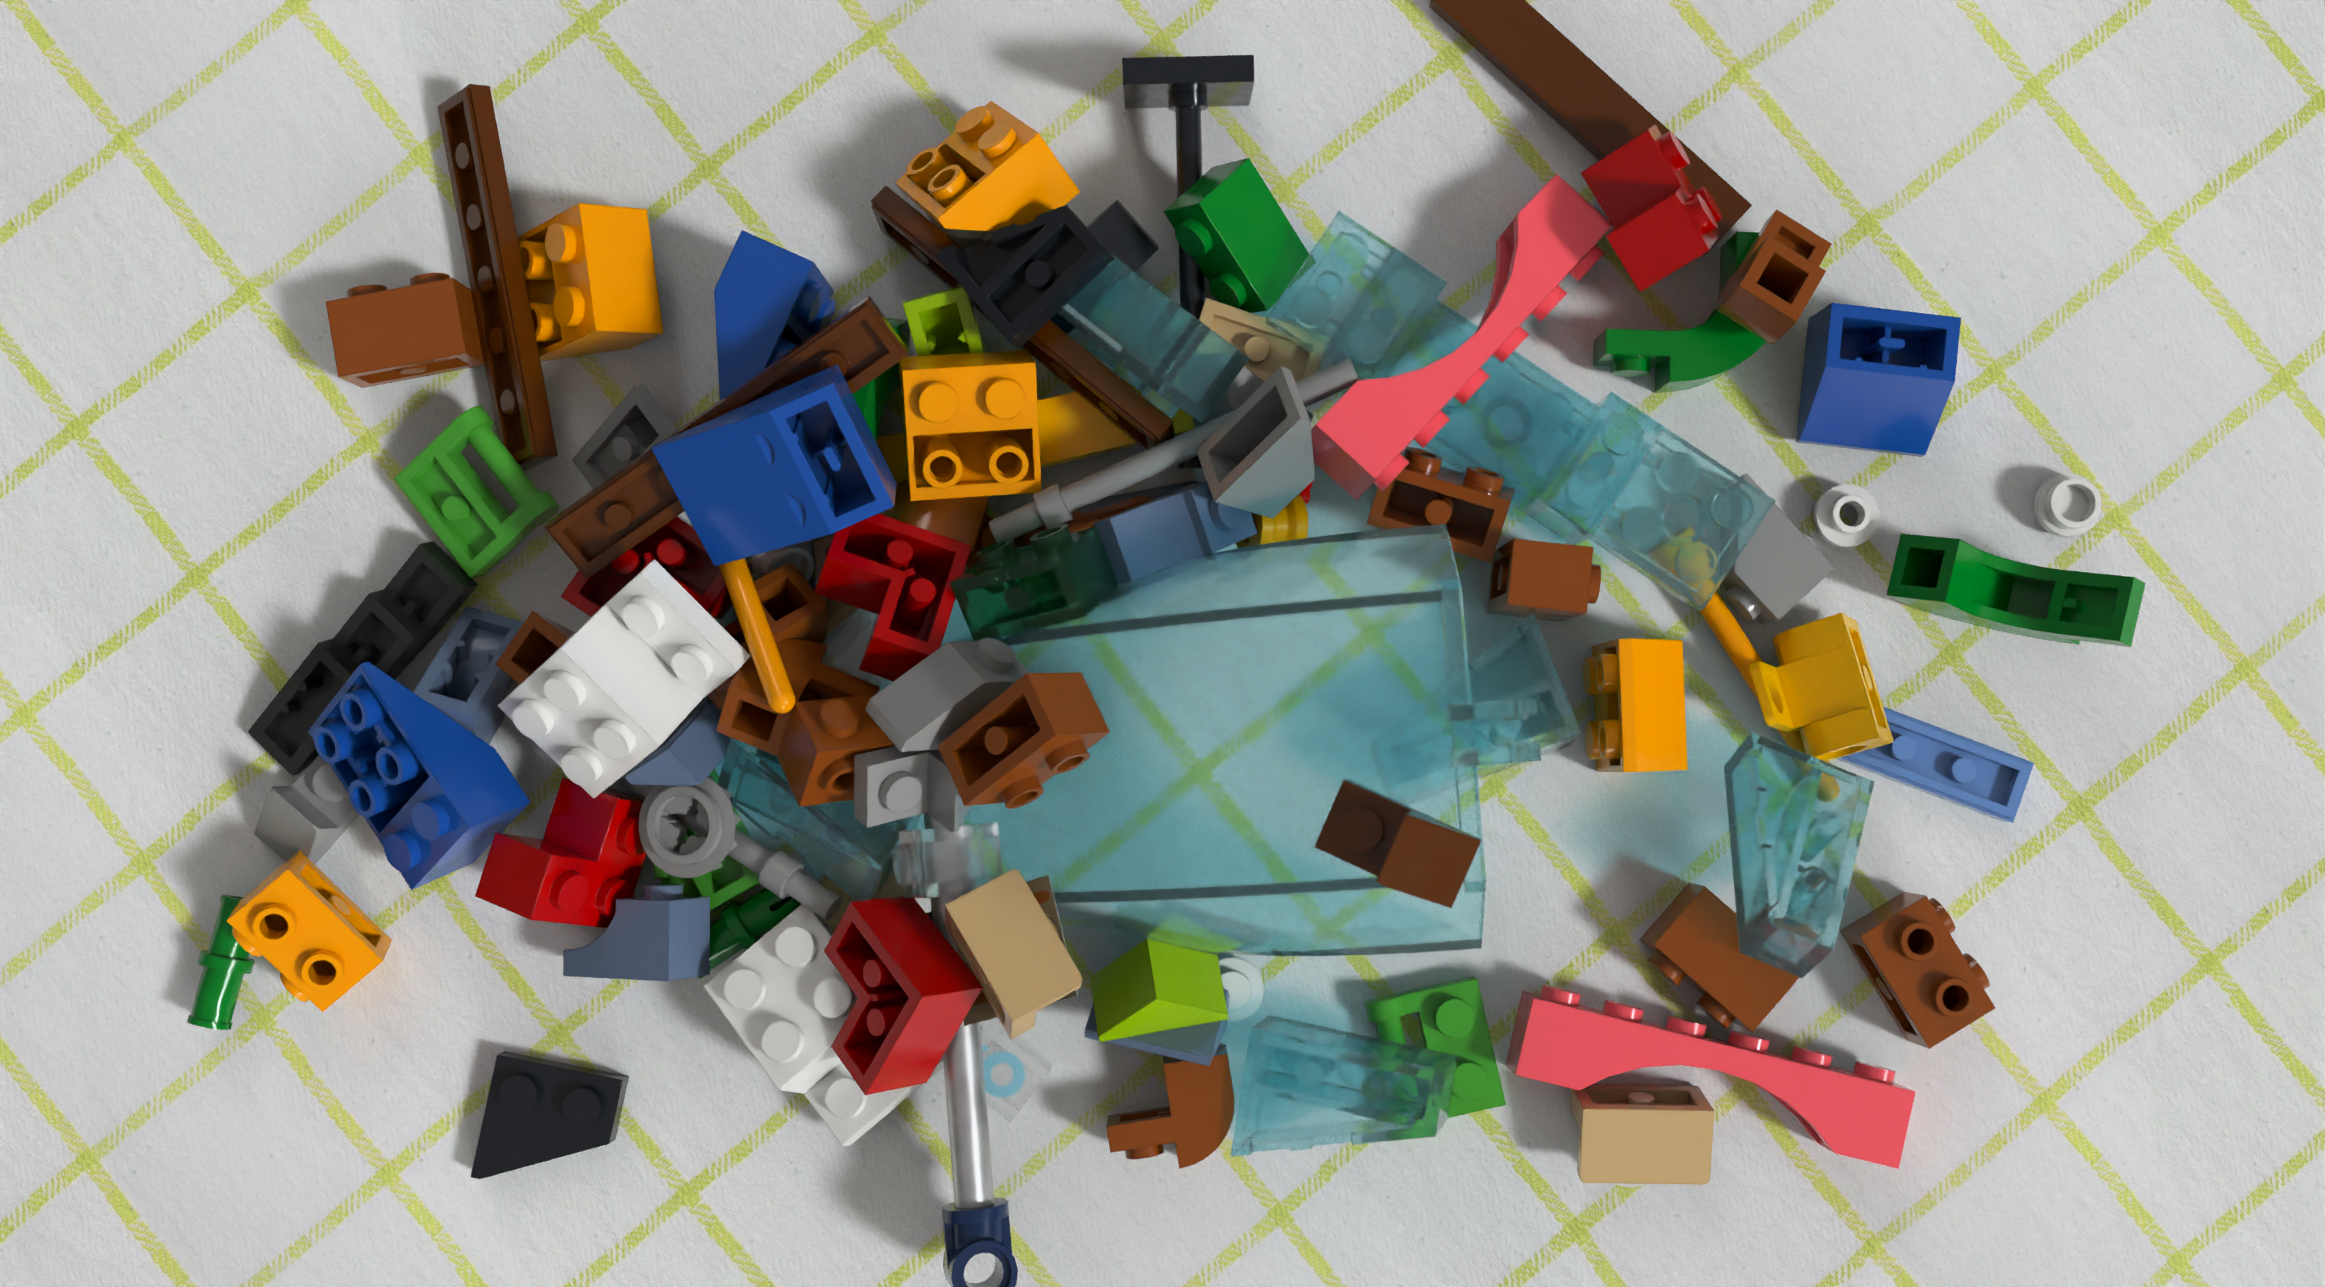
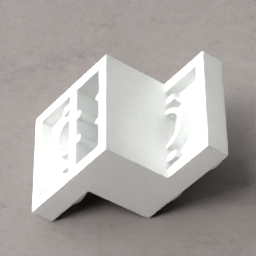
M654 559L593 614L542 665L497 706L513 721L516 728L523 735L531 738L562 768L564 774L572 782L580 785L594 799L656 750L700 701L736 673L751 655Z
M801 904L706 983L704 988L775 1087L782 1091L804 1094L841 1146H850L923 1084L865 1095L831 1048L858 998L824 952L834 931L824 918ZM943 1056L930 1078L944 1067Z

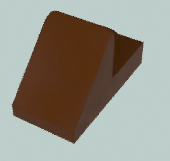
M1345 779L1314 847L1378 876L1376 883L1384 887L1452 908L1482 839L1354 781Z

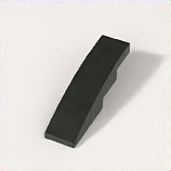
M434 541L420 544L384 590L369 593L333 639L319 642L252 725L248 733L292 776L301 773L319 755L315 748L314 740L308 732L309 728L357 667L369 661L387 675L396 679L442 629L478 584Z

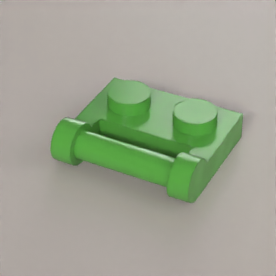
M482 406L472 407L460 414L394 478L470 578L485 576L528 534L551 519L560 509V506L548 491L540 492L493 432L491 428L494 425V421ZM469 444L472 445L519 506L511 515L507 513L461 453Z
M1471 976L1381 996L1364 1002L1368 1022H1375L1394 1104L1388 1110L1393 1130L1412 1129L1432 1121L1506 1105L1476 977ZM1417 1012L1436 1095L1420 1100L1418 1099L1400 1019L1401 1016Z

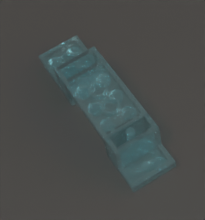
M1340 211L1333 218L1265 321L1266 324L1319 358L1321 363L1318 372L1350 358L1359 380L1389 378L1424 368L1454 352L1473 336L1478 328L1477 325L1437 300L1447 284L1446 281ZM1516 351L1503 363L1493 355L1481 367L1490 377L1464 405L1455 397L1450 400L1441 410L1450 420L1425 448L1441 456L1443 460L1465 474L1468 466L1480 467L1501 474L1505 477L1503 485L1515 489L1510 503L1512 506L1571 545H1577L1590 539L1696 611L1703 610L1776 500L1613 392H1610L1598 403L1594 404ZM1351 387L1344 389L1341 392L1345 394Z

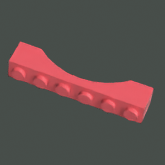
M1556 174L1517 214L1496 241V272L1490 301L1473 336L1454 352L1424 368L1389 378L1357 380L1311 429L1314 462L1356 501L1372 484H1375L1383 492L1410 463L1401 455L1406 447L1415 440L1424 448L1450 420L1441 411L1450 400L1455 397L1464 405L1490 377L1481 367L1493 355L1503 363L1529 335L1521 327L1524 321L1532 314L1542 322L1566 296L1567 292L1559 284L1568 274L1579 282L1605 254L1596 244L1608 232L1612 224Z
M1543 985L1541 995L1522 991L1505 1066L1515 1075L1581 1090L1609 1076L1643 1067L1684 1065L1719 1070L1750 1081L1770 1093L1798 1119L1816 1143L1836 1154L1899 1169L1916 1091L1895 1083L1896 1071L1860 1061H1856L1854 1072L1831 1067L1832 1055L1799 1046H1793L1790 1057L1768 1051L1770 1040L1733 1030L1730 1031L1728 1041L1704 1036L1706 1024L1668 1015L1666 1026L1643 1021L1644 1009L1616 1001L1605 1000L1602 1011L1579 1005L1581 994L1550 985Z

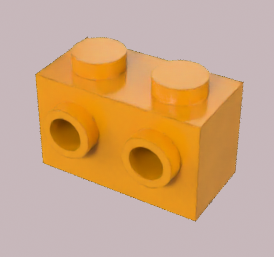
M300 850L243 897L227 919V922L233 927L232 933L234 938L245 951L256 957L263 955L281 972L280 979L283 985L294 997L303 1002L310 1000L322 1012L383 962L392 941Z

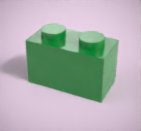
M1250 158L1212 167L1163 211L1175 229V237L1179 245L1194 258L1209 281L1211 294L1217 302L1250 313L1267 311L1316 265Z

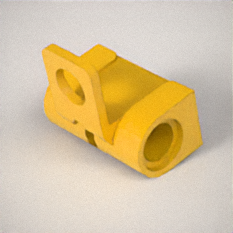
M1838 613L1786 630L1772 638L1780 666L1774 667L1762 661L1749 665L1766 724L1769 727L1785 732L1800 731L1809 762L1832 760L1894 742L1858 623L1853 618L1843 613Z

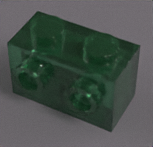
M1067 524L1058 525L1030 538L1031 544L1015 547L1013 540L1007 539L991 544L976 552L975 555L978 562L950 582L973 641H979L983 638L995 639L1085 617L1120 588L1096 526L1070 533Z

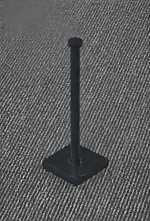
M1254 55L1122 58L1125 109L1169 108V110L1175 111L1177 199L1202 177L1201 111L1211 106H1249L1254 85ZM1179 245L1182 364L1183 359L1187 356L1205 303V275L1194 258ZM1198 456L1177 465V469L1202 468Z

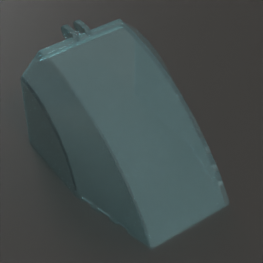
M1446 524L1335 534L1210 553L1167 567L1132 582L1090 591L942 641L941 646L947 642L979 641L983 638H991L1008 645L1015 652L1016 659L1029 673L1081 672L1110 733L1088 749L1090 757L1083 764L1070 771L1055 774L1043 783L1044 792L1034 801L1013 809L1006 808L1004 803L974 805L970 807L964 818L969 891L978 888L1011 869L1020 871L1026 882L1049 875L1062 926L1141 940L1148 938L1176 946L1214 953L1262 956H1338L1481 949L1486 872L1477 765L1541 761L1540 744H1531L1529 741L1506 743L1503 747L1475 749L1473 720L1502 718L1504 721L1524 720L1530 715H1537L1536 698L1471 703L1462 586ZM1349 779L1482 839L1452 908L1384 887L1376 883L1378 876L1314 847L1343 780Z

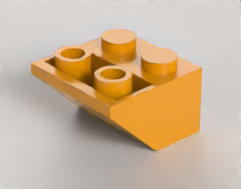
M992 101L985 106L973 108L964 114L957 122L954 133L936 148H928L917 154L909 162L906 168L907 173L895 182L908 198L945 229L993 231L1013 223L1017 225L1030 223L1039 214L1065 206L1080 193L1040 134Z
M578 203L518 237L540 361L631 349L664 334L647 209Z
M1028 350L911 356L899 361L902 422L911 501L1036 493L1042 490L1036 362Z
M1626 638L1593 645L1592 657H1585L1583 684L1586 695H1594L1595 721H1588L1586 724L1585 744L1588 758L1596 759L1597 772L1688 770L1682 640Z

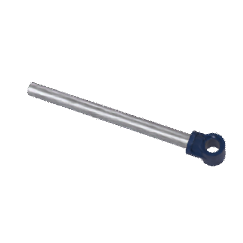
M924 813L932 922L958 954L957 946L945 927V905L964 895L957 892L965 894L969 892L964 820L957 832H950L928 813ZM945 894V895H942V896H934V897H931V896H933V895ZM963 1021L943 1054L955 1201L942 1207L945 1244L943 1270L946 1280L951 1287H1015L1017 1284L1018 1268L1015 1257L1012 1255L1008 1201L1003 1198H994L980 1022L964 1026ZM980 1253L994 1255L995 1269L987 1280L980 1283L965 1281V1266L974 1255Z

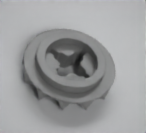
M710 775L704 782L693 786L655 785L646 796L639 815L640 840L649 859L665 873L681 878L699 877L721 868V862L725 859L728 852L738 846L734 841L735 827L742 818L733 810L730 801L733 793L723 789L713 780V776ZM699 810L696 821L704 826V830L708 831V835H694L685 839L687 827L681 824L680 819L672 816V814H690Z

